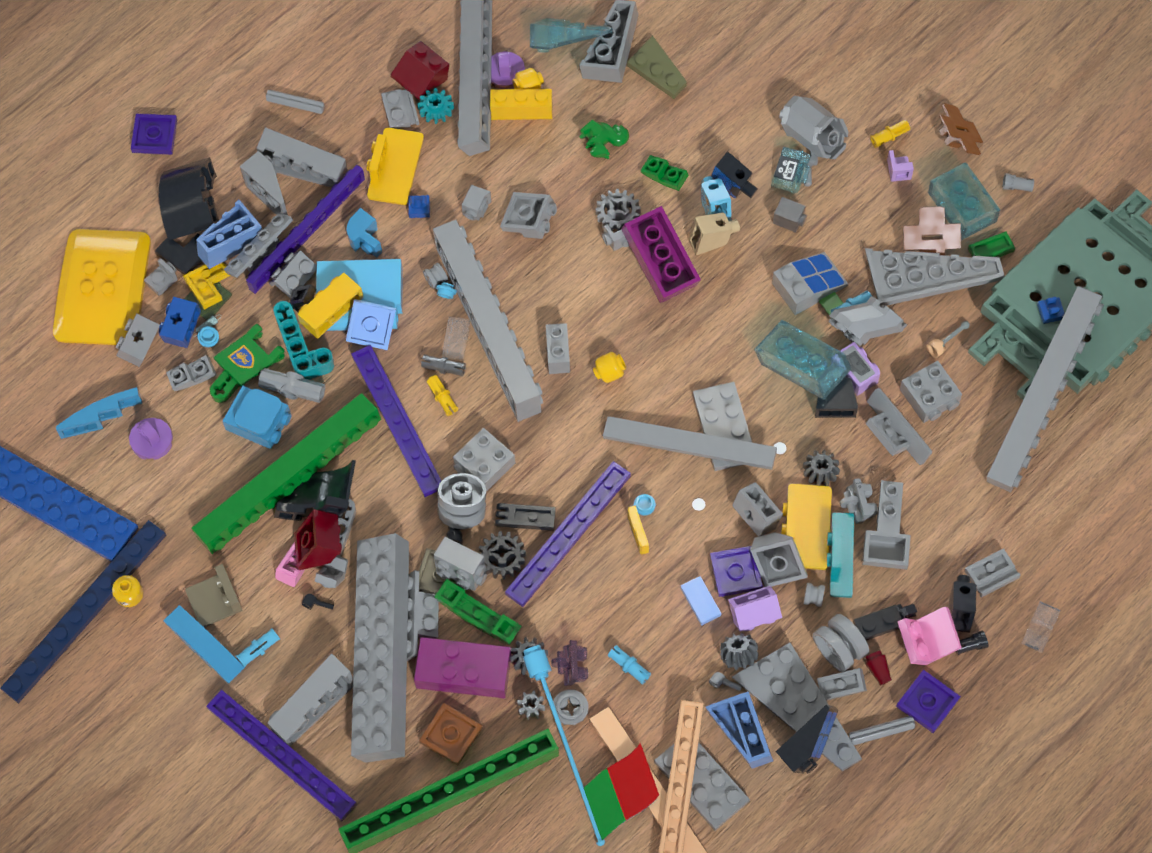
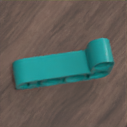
M287 301L276 303L273 309L294 372L308 380L332 372L335 364L331 351L327 348H319L308 352L291 304ZM284 313H286L288 319L284 320L282 315ZM289 330H295L292 334H287ZM296 348H302L298 352L293 351ZM322 359H328L327 362L320 363ZM302 366H308L305 370L299 369Z

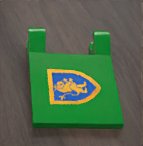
M255 324L244 336L214 356V360L241 387L259 375L264 368L267 369L285 357V350L281 346H277L268 355L254 341L263 335V329L259 324Z

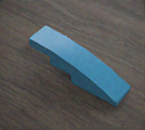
M138 388L113 394L74 413L56 426V431L60 438L63 439L103 429L102 421L123 416L122 408L143 404Z
M180 605L163 620L227 684L245 668Z

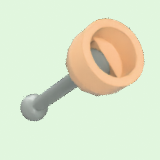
M963 321L959 328L943 340L934 339L926 345L929 354L934 358L942 355L945 351L944 344L963 329H968L970 326L969 322Z

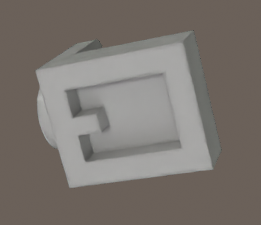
M161 258L157 261L159 267L144 279L145 284L158 296L162 295L178 280L175 274V267L170 262L165 263Z

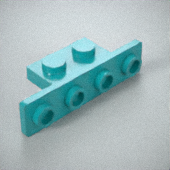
M834 512L832 513V532H828L827 546H831V553H827V567H831L830 596L851 598L853 595L854 514Z

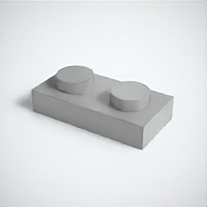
M861 668L817 678L819 690L826 701L867 691Z

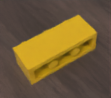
M552 89L490 90L491 120L552 119Z
M344 272L340 276H336L327 288L320 290L309 304H305L300 308L297 314L300 324L318 339L353 307L354 299L361 300L363 298L362 288Z

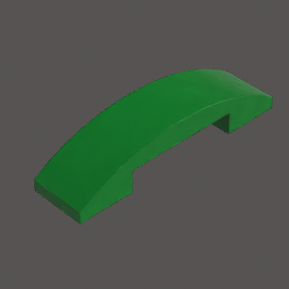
M446 579L434 597L470 625L505 644L510 645L522 628L520 624L504 614L501 616L465 593L464 589Z

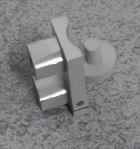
M854 479L853 484L848 486L844 492L845 498L840 500V506L848 508L849 513L854 514L856 524H862L867 518L874 517L878 513L877 505L875 503H867L866 498H870L873 492L871 484L862 483L861 479Z

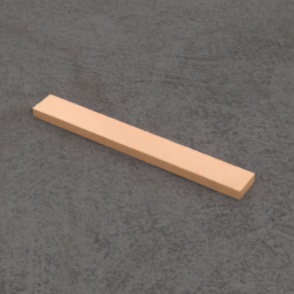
M681 700L659 853H683L704 703Z
M609 707L589 719L617 762L628 756L636 748ZM651 771L659 796L647 808L662 829L667 793ZM687 824L683 853H707Z

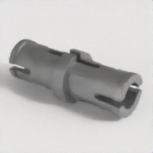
M426 354L422 358L428 361L421 362L422 368L437 370L441 374L451 373L462 377L465 374L460 369L466 370V363L450 361L447 357H442L441 359Z

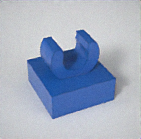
M429 195L409 196V218L430 217Z
M1059 297L1038 301L1037 306L1043 324L1062 320L1065 313Z

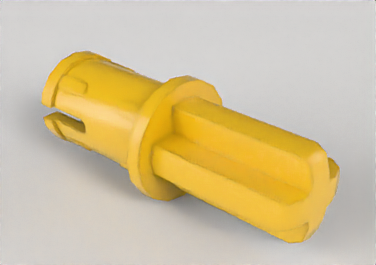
M903 120L891 127L886 126L881 132L870 136V141L877 148L890 140L894 141L895 137L909 131L910 125L907 120Z
M437 375L431 376L427 380V384L435 395V401L440 403L447 416L453 415L449 406L454 413L459 408L449 395L450 391L446 390Z

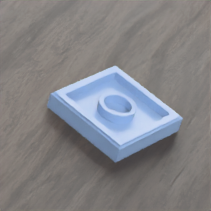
M354 299L346 341L388 350L396 308Z

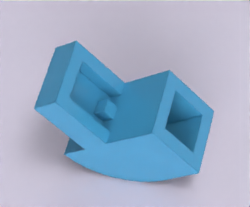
M361 208L348 221L347 234L349 243L355 252L361 247L365 253L372 254L377 258L382 253L381 243L372 236L378 230L377 222L374 217Z

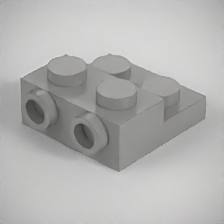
M513 192L500 227L506 232L522 233L526 238L543 239L544 233H548L550 230L549 220L551 216L556 214L557 206L550 195Z

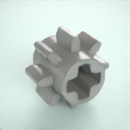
M534 690L532 694L528 695L523 692V700H517V705L522 707L519 709V715L525 713L527 720L534 716L539 719V712L545 711V706L540 704L544 701L543 696L537 697ZM531 703L532 705H535V708L527 706V704Z

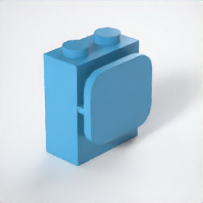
M242 386L222 422L225 430L272 449L274 443L277 444L282 434L281 431L284 425L287 426L292 415L289 406L281 402L278 397L259 389H250Z

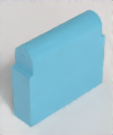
M401 259L317 261L316 294L320 290L327 288L333 278L340 276L344 272L362 288L363 298L361 301L396 308L392 329H398V314H402L403 267ZM352 308L327 331L348 330Z

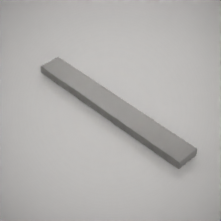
M610 416L607 417L603 438L770 470H773L777 447Z

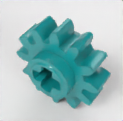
M437 88L434 89V93L426 90V97L420 96V102L418 103L420 117L426 116V122L434 119L435 124L438 123V119L446 122L445 116L451 117V110L454 109L452 96H446L445 90L438 93Z

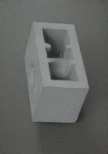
M136 314L134 320L129 318L124 328L128 332L125 338L120 337L115 347L119 349L116 356L140 367L160 324L139 314ZM135 336L139 338L138 342L133 341Z
M567 323L546 325L549 374L570 373Z
M756 482L739 490L732 505L758 537L775 530L783 515Z

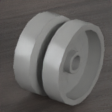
M458 473L452 474L440 482L437 512L439 519L444 524L456 529H467L478 525L484 519L486 513V487L480 478L472 474Z
M836 614L828 621V627L821 626L813 633V640L819 651L840 672H846L854 665V659L861 660L869 653L868 644L861 632L842 614Z

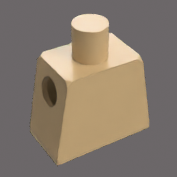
M723 212L695 217L688 240L695 255H700L725 246L729 241L731 233L739 232L740 226L736 219L729 221Z

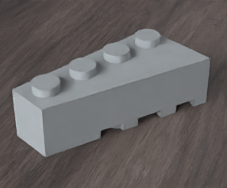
M331 653L280 710L275 711L270 716L268 721L270 729L287 745L291 746L353 688L351 672Z

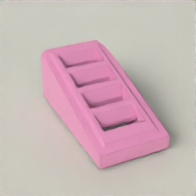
M294 542L276 568L275 575L277 580L292 587L296 586L305 569L297 570L289 566L291 564L296 567V559L293 558V556L296 557Z

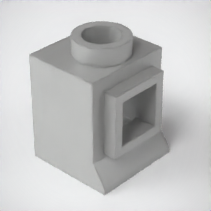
M471 185L462 203L463 215L469 220L479 221L481 217L483 218L488 204L492 202L491 192Z

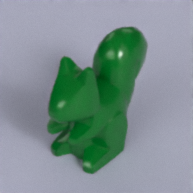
M591 120L580 130L582 134L579 136L580 139H589L585 148H591L590 155L592 157L609 159L610 152L605 147L608 142L613 146L620 147L629 140V132L622 125L615 124L611 127L607 123L596 122L595 120Z

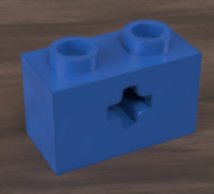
M173 297L172 302L168 303L165 321L161 322L159 326V335L163 342L188 349L201 313V309L196 302Z

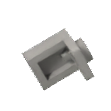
M608 224L604 226L602 238L607 246H611L613 251L630 246L622 229L613 233Z
M336 556L331 563L325 564L316 573L315 582L320 583L326 588H336L345 579L348 559Z

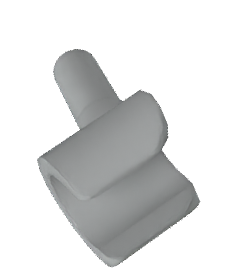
M720 672L714 673L709 680V683L715 688H719L722 683L738 691L742 687L726 679Z

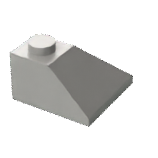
M775 532L754 538L750 550L765 587H772L808 577L793 537Z

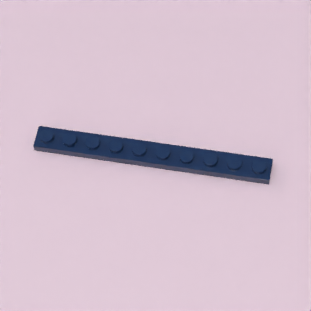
M148 520L0 689L19 704L113 597L112 587L114 582L121 576H131L167 536L166 533Z

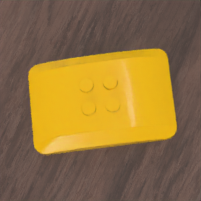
M77 229L69 234L62 265L53 325V336L58 342L117 345L121 336L125 338L128 331L124 330L129 318L134 320L136 314H141L145 287L144 279L147 274L151 239L148 234L135 231Z

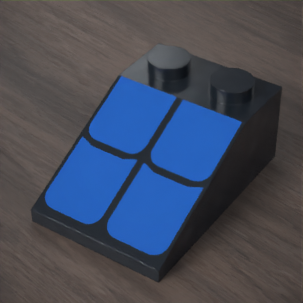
M825 705L775 751L793 773L804 774L806 772L808 774L817 767L818 764L816 762L821 758L839 711L835 706Z

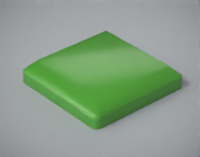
M835 292L819 300V303L828 315L831 314V309L843 304Z

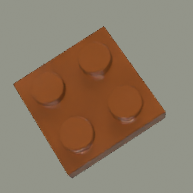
M443 703L419 742L459 766L483 727L481 724Z

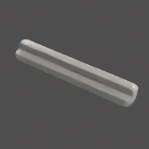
M268 90L266 94V100L269 102L322 114L325 108L324 103L321 101L275 90Z
M912 716L900 718L850 732L849 738L853 745L861 744L914 729L915 721Z

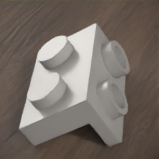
M301 250L296 253L291 252L284 259L285 265L281 269L278 267L270 276L273 279L269 284L271 286L276 285L290 299L296 288L304 286L317 270V265Z

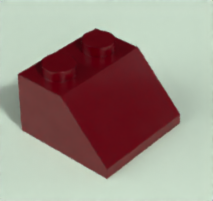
M419 41L406 50L390 77L420 100V96H426V90L431 92L447 81L449 63L422 41Z
M314 509L296 530L294 537L297 570L329 564L341 553L342 543H340L339 535L341 527L338 523V515Z

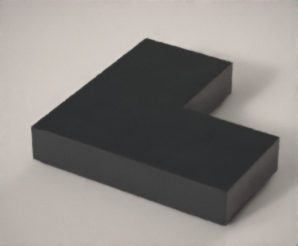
M197 233L185 247H182L174 240L166 238L155 250V254L164 261L170 262L175 269L186 275L193 271L202 261L198 256L196 241L200 234Z

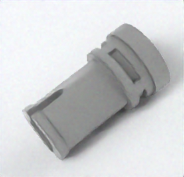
M1005 173L1002 184L1003 190L1033 191L1034 179L1016 177V175Z

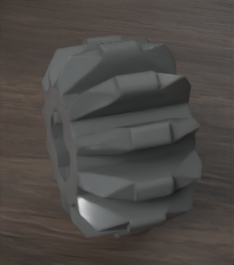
M815 450L813 456L808 454L806 457L807 462L803 463V468L805 469L803 475L804 477H809V484L816 481L817 486H820L821 483L829 486L830 481H836V475H839L840 469L838 468L839 460H833V453L827 456L826 450H823L822 454Z
M742 632L736 636L733 633L731 638L725 637V641L721 643V660H723V663L728 668L734 667L735 670H738L739 667H743L746 670L747 665L753 666L754 660L758 659V645L751 635L745 636Z
M525 637L523 644L517 641V648L511 649L513 656L510 657V661L515 663V670L522 668V675L527 673L523 651L540 645L542 650H545L544 643L537 644V638L535 637L531 642Z

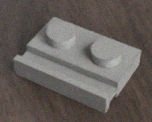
M398 89L381 93L390 128L404 129L411 127L410 125H419L413 97L409 91Z
M1004 548L965 568V573L970 577V581L976 584V589L980 593L981 598L1019 579L1021 576Z

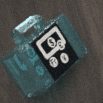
M783 147L771 186L797 194L801 184H806L811 169L808 166L811 156L803 151Z

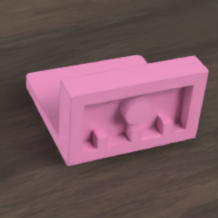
M942 607L918 620L904 618L898 621L911 664L928 665L961 649L948 607Z

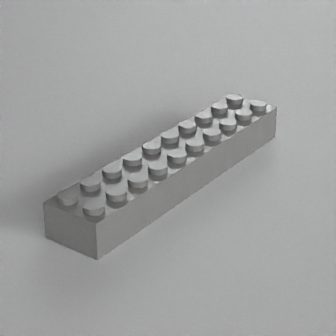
M457 220L433 228L436 250L455 290H457L458 297L517 422L541 413V404H543L541 387L538 382L534 383L532 377H534L531 366H526L525 354L522 348H517L515 343L517 341L513 329L509 330L507 326L508 319L505 312H500L499 300L496 294L492 295L491 283L488 277L484 278L482 274L484 270L480 260L476 261L474 257L475 250L472 243H467V234L464 227L459 226Z
M396 533L357 541L351 756L365 763L405 757L409 541Z

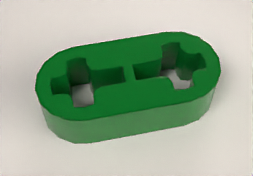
M224 370L211 385L210 394L215 402L223 403L232 396L240 385L233 378L230 380L229 374ZM223 389L224 394L219 393L217 395L216 390L221 391Z

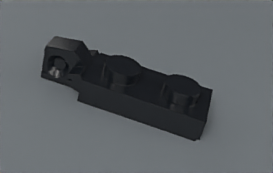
M901 604L893 605L856 618L853 622L867 641L900 629L898 621L904 618L915 617L917 609L914 604L904 606L903 608Z

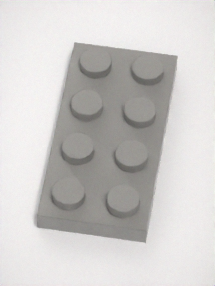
M735 382L693 391L692 395L704 434L752 443ZM711 459L714 471L743 465Z
M699 743L690 804L716 831L749 803L750 799ZM674 744L654 760V763L668 779L670 778Z

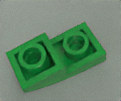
M652 155L648 157L640 170L648 178L677 191L681 189L689 176L687 170L671 166L668 160Z

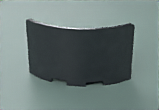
M210 157L164 171L159 181V205L164 229L169 240L206 230L213 223L216 224L219 221L214 198L209 195V190L213 189L214 180L217 177Z
M352 460L348 465L340 469L315 472L308 481L301 483L290 495L285 496L277 503L274 518L301 521L302 517H308L314 509L338 516L343 514L348 507L356 460Z

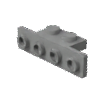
M283 213L274 216L271 222L258 232L257 236L243 248L240 254L229 262L224 271L237 278L246 268L249 272L256 270L261 265L262 260L275 250L280 242L277 237L293 221L291 216Z
M880 388L875 389L867 402L877 415L869 418L866 425L892 456L907 450L919 465L924 464L932 454V450Z
M416 570L411 572L408 578L407 661L417 656L418 637L438 638L439 601L434 598L435 594L419 592V571Z

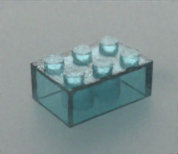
M966 162L930 181L928 194L937 206L945 207V217L948 222L961 223V240L997 222L1000 208Z

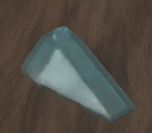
M545 18L530 24V48L537 49V52H549L553 48L613 32V28L599 25H586L584 27L582 22L570 23V20Z

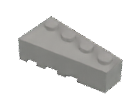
M615 0L605 18L602 29H599L596 34L597 38L593 45H590L587 50V56L584 60L582 59L579 65L583 79L622 83L639 16L635 1Z
M266 127L257 146V151L264 156L268 155L272 159L274 170L279 174L332 188L335 184L340 183L347 172L345 158Z

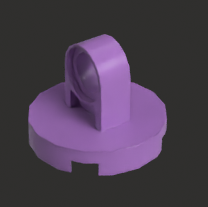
M504 51L494 54L491 61V84L495 85L497 89H513L512 80L515 79V74L525 70L523 60L512 52Z
M146 418L136 423L131 429L129 435L130 446L141 459L153 458L156 460L165 456L171 449L173 433L168 424L163 420Z

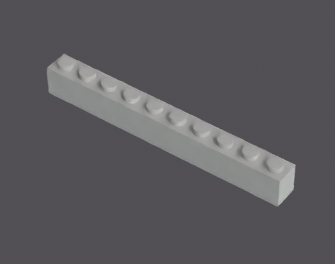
M492 0L460 1L461 34L459 37L461 43L459 52L460 85L458 87L459 137L457 144L468 156L490 150Z
M1080 286L1077 287L987 475L988 483L1008 492H1011L1013 487L1018 488L1022 479L1020 472L1022 468L1027 469L1032 458L1029 456L1032 448H1037L1041 439L1038 436L1041 429H1046L1050 420L1047 417L1049 411L1055 410L1059 401L1056 397L1059 391H1064L1068 382L1065 378L1068 372L1072 373L1077 361L1074 359L1077 353L1081 354L1086 342L1083 340L1086 334L1090 335L1095 323L1092 321L1095 315L1099 316L1104 304L1101 303V295Z

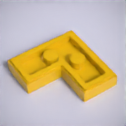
M224 262L210 269L203 265L183 276L184 281L204 310L222 301V296L214 284L231 276L224 271L226 268Z

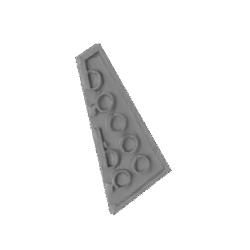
M865 248L876 296L881 301V306L997 282L1005 277L1000 258L973 256L971 258L959 257V255L955 254L942 256L939 255L940 253L912 251L899 253L892 252V250L873 251V249Z
M791 643L757 661L753 666L747 667L746 670L744 669L732 676V679L743 686L752 696L756 697L772 713L796 732L825 705H829ZM836 717L822 755L841 771H844L861 761L862 758Z

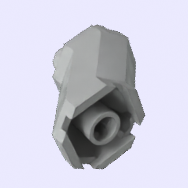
M793 96L784 106V109L780 111L779 118L782 120L781 124L786 135L796 139L816 156L836 159L845 150L846 143H844V137H848L849 131L844 120L835 117L812 98Z
M872 296L866 303L834 309L829 315L831 319L828 321L833 327L841 330L847 339L859 346L865 345L870 338L902 332L907 326L903 319L887 306H881V301Z

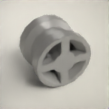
M438 262L433 265V268L423 270L424 277L432 289L436 288L438 283L448 281L444 269Z
M807 583L804 604L809 605L812 603L817 607H822L825 586L820 585L817 587L813 586L812 583Z

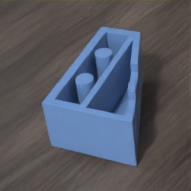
M238 199L235 202V206L229 212L226 211L216 224L213 223L196 239L198 256L210 269L240 254L243 248L262 230V226Z
M749 692L706 706L710 716L752 769L773 762Z

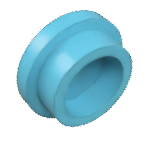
M445 282L436 286L438 290L437 295L446 299H453L457 290L453 289L454 285Z
M206 326L198 332V341L202 346L209 348L218 343L219 334L215 328Z
M641 494L634 500V506L636 505L640 515H650L655 510V500L648 494Z

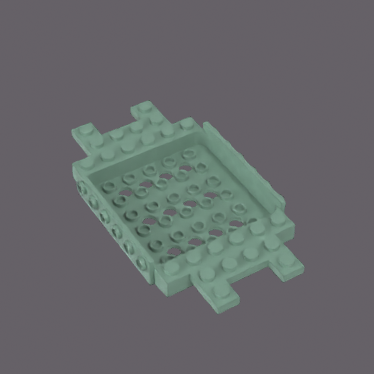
M1136 189L1113 212L1094 198L1083 209L1078 207L1072 214L1066 216L1057 228H1054L1043 241H1040L1029 254L1022 258L1015 268L1010 269L1006 276L992 287V295L982 305L981 313L995 325L969 349L968 353L983 366L998 353L1029 379L1017 391V395L1024 400L1061 322L1059 320L1043 324L1037 306L1038 301L1031 300L1029 295L1032 292L1039 293L1042 297L1040 301L1059 297L1065 313L1077 289L1074 281L1076 279H1083L1086 282V286L1083 288L1100 293L1102 295L1101 303L1104 306L1100 315H1095L1092 321L1095 325L1089 335L1091 340L1086 342L1081 354L1077 353L1074 359L1077 361L1072 373L1068 372L1065 379L1068 380L1067 386L1077 394L1090 382L1093 386L1099 381L1103 383L1110 375L1109 371L1113 367L1117 369L1123 363V357L1126 354L1131 355L1137 349V344L1141 340L1143 342L1146 341L1152 334V225L1141 217L1151 207L1152 201ZM1086 240H1096L1098 243L1097 247H1088ZM1110 252L1113 254L1114 259L1106 261L1103 259L1102 254ZM1065 265L1070 269V272L1066 275L1061 274L1058 271V267ZM1126 265L1129 267L1130 273L1126 275L1121 274L1118 267ZM1143 279L1146 281L1147 286L1139 288L1135 285V280ZM1116 306L1119 313L1111 315L1107 312V307Z

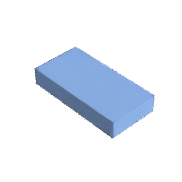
M701 576L681 585L680 588L701 626L721 616V612Z

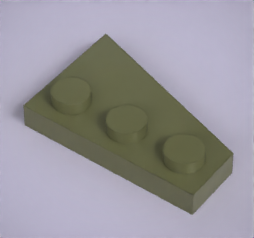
M653 36L627 61V67L673 99L687 86L685 78Z

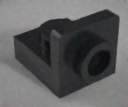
M311 284L296 288L289 302L292 308L299 313L303 305L309 304L314 299L317 289Z

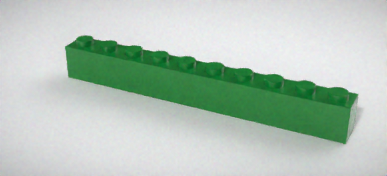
M362 393L359 394L195 524L191 529L197 539L212 555L216 551L223 549L226 543L239 536L246 527L258 521L261 515L274 508L281 499L290 495L296 487L308 481L311 475L324 468L336 455L343 453L345 448L358 441L369 429L374 428L382 420L378 409Z
M549 728L339 828V833L348 852L358 853L558 757L559 748Z

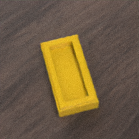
M636 505L628 507L627 517L641 555L649 553V543Z

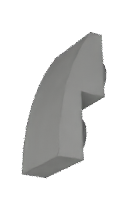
M207 355L189 365L182 363L166 372L174 391L189 388L217 375L210 357Z

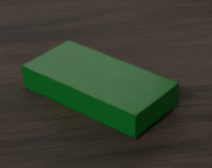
M1007 231L968 245V250L972 257L999 258L1015 252L1016 249Z

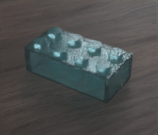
M781 320L754 349L761 365L823 400L852 370L845 353L784 320Z

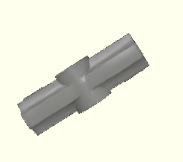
M266 368L261 371L258 383L259 387L279 392L288 399L295 400L299 397L318 403L323 400L326 388L325 384L305 379L298 373L287 372L285 374Z

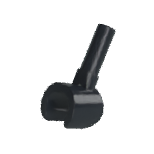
M307 594L302 600V606L309 610L313 608L314 604L331 610L334 608V604L321 601L312 594Z

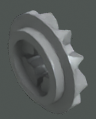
M562 691L553 701L560 722L564 725L575 726L577 723L583 722L588 714V701L579 691ZM568 700H570L572 706L577 707L574 709L573 716L569 714L568 710H564L567 708Z

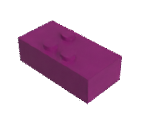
M662 206L624 224L622 232L660 303L698 285L701 279Z
M421 637L414 677L416 689L506 699L511 649L504 646Z

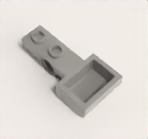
M881 480L877 531L866 530L862 565L908 569L911 535L899 534L903 483Z

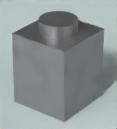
M782 197L774 213L773 224L796 233L798 227L803 226L806 221L807 215L804 214L805 206Z

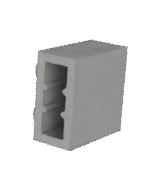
M939 361L903 379L900 386V391L923 423L928 420H936L946 410H954L959 406L962 393Z
M485 428L480 430L453 456L455 470L458 473L472 474L480 478L485 484L486 492L516 464L515 455Z
M444 537L434 553L437 574L443 579L449 580L450 578L456 581L458 586L463 589L475 591L478 585H483L487 577L484 556Z

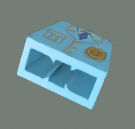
M711 176L703 178L701 181V201L706 215L723 212L728 220L731 221V198L722 180L719 178L713 180Z

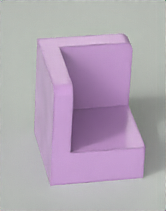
M890 150L887 163L891 182L911 180L914 170L913 163L909 162L907 156L894 157V151Z

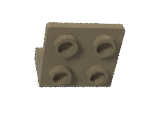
M223 564L214 567L217 575L185 589L196 618L203 627L243 611Z

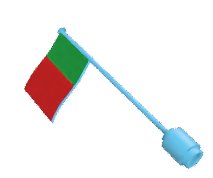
M540 645L530 647L523 651L525 655L523 659L530 678H535L536 681L541 680L596 834L598 840L596 844L603 846L605 844L604 839L620 824L645 810L659 796L641 742L628 756L600 772L583 787L545 678L549 677L548 673L552 671L545 650H542Z

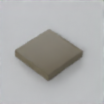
M427 548L419 569V592L436 595L446 579L440 577L436 572L435 550ZM449 578L451 582L458 585L456 581Z

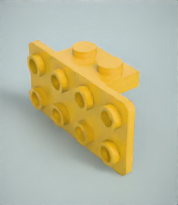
M385 128L383 135L378 134L377 140L373 141L371 147L372 159H368L367 171H369L371 178L367 192L369 200L398 205H406L408 203L424 140L422 133Z
M790 484L788 486L787 503H783L782 516H786V524L782 523L781 534L793 537L805 569L825 570L828 568L827 553H829V546H827V535L830 532L832 489L829 486Z

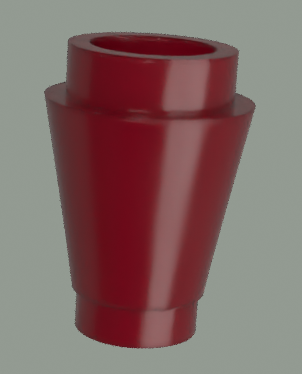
M881 650L864 657L866 660L865 665L880 686L892 681L886 655H883Z

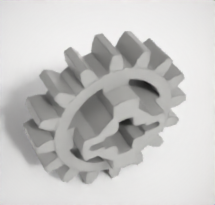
M616 189L615 193L609 190L607 197L602 194L601 201H597V221L602 222V228L608 224L612 231L613 229L621 230L625 223L639 217L641 213L639 200H634L633 193L628 196L627 190H624L623 193H619V189Z

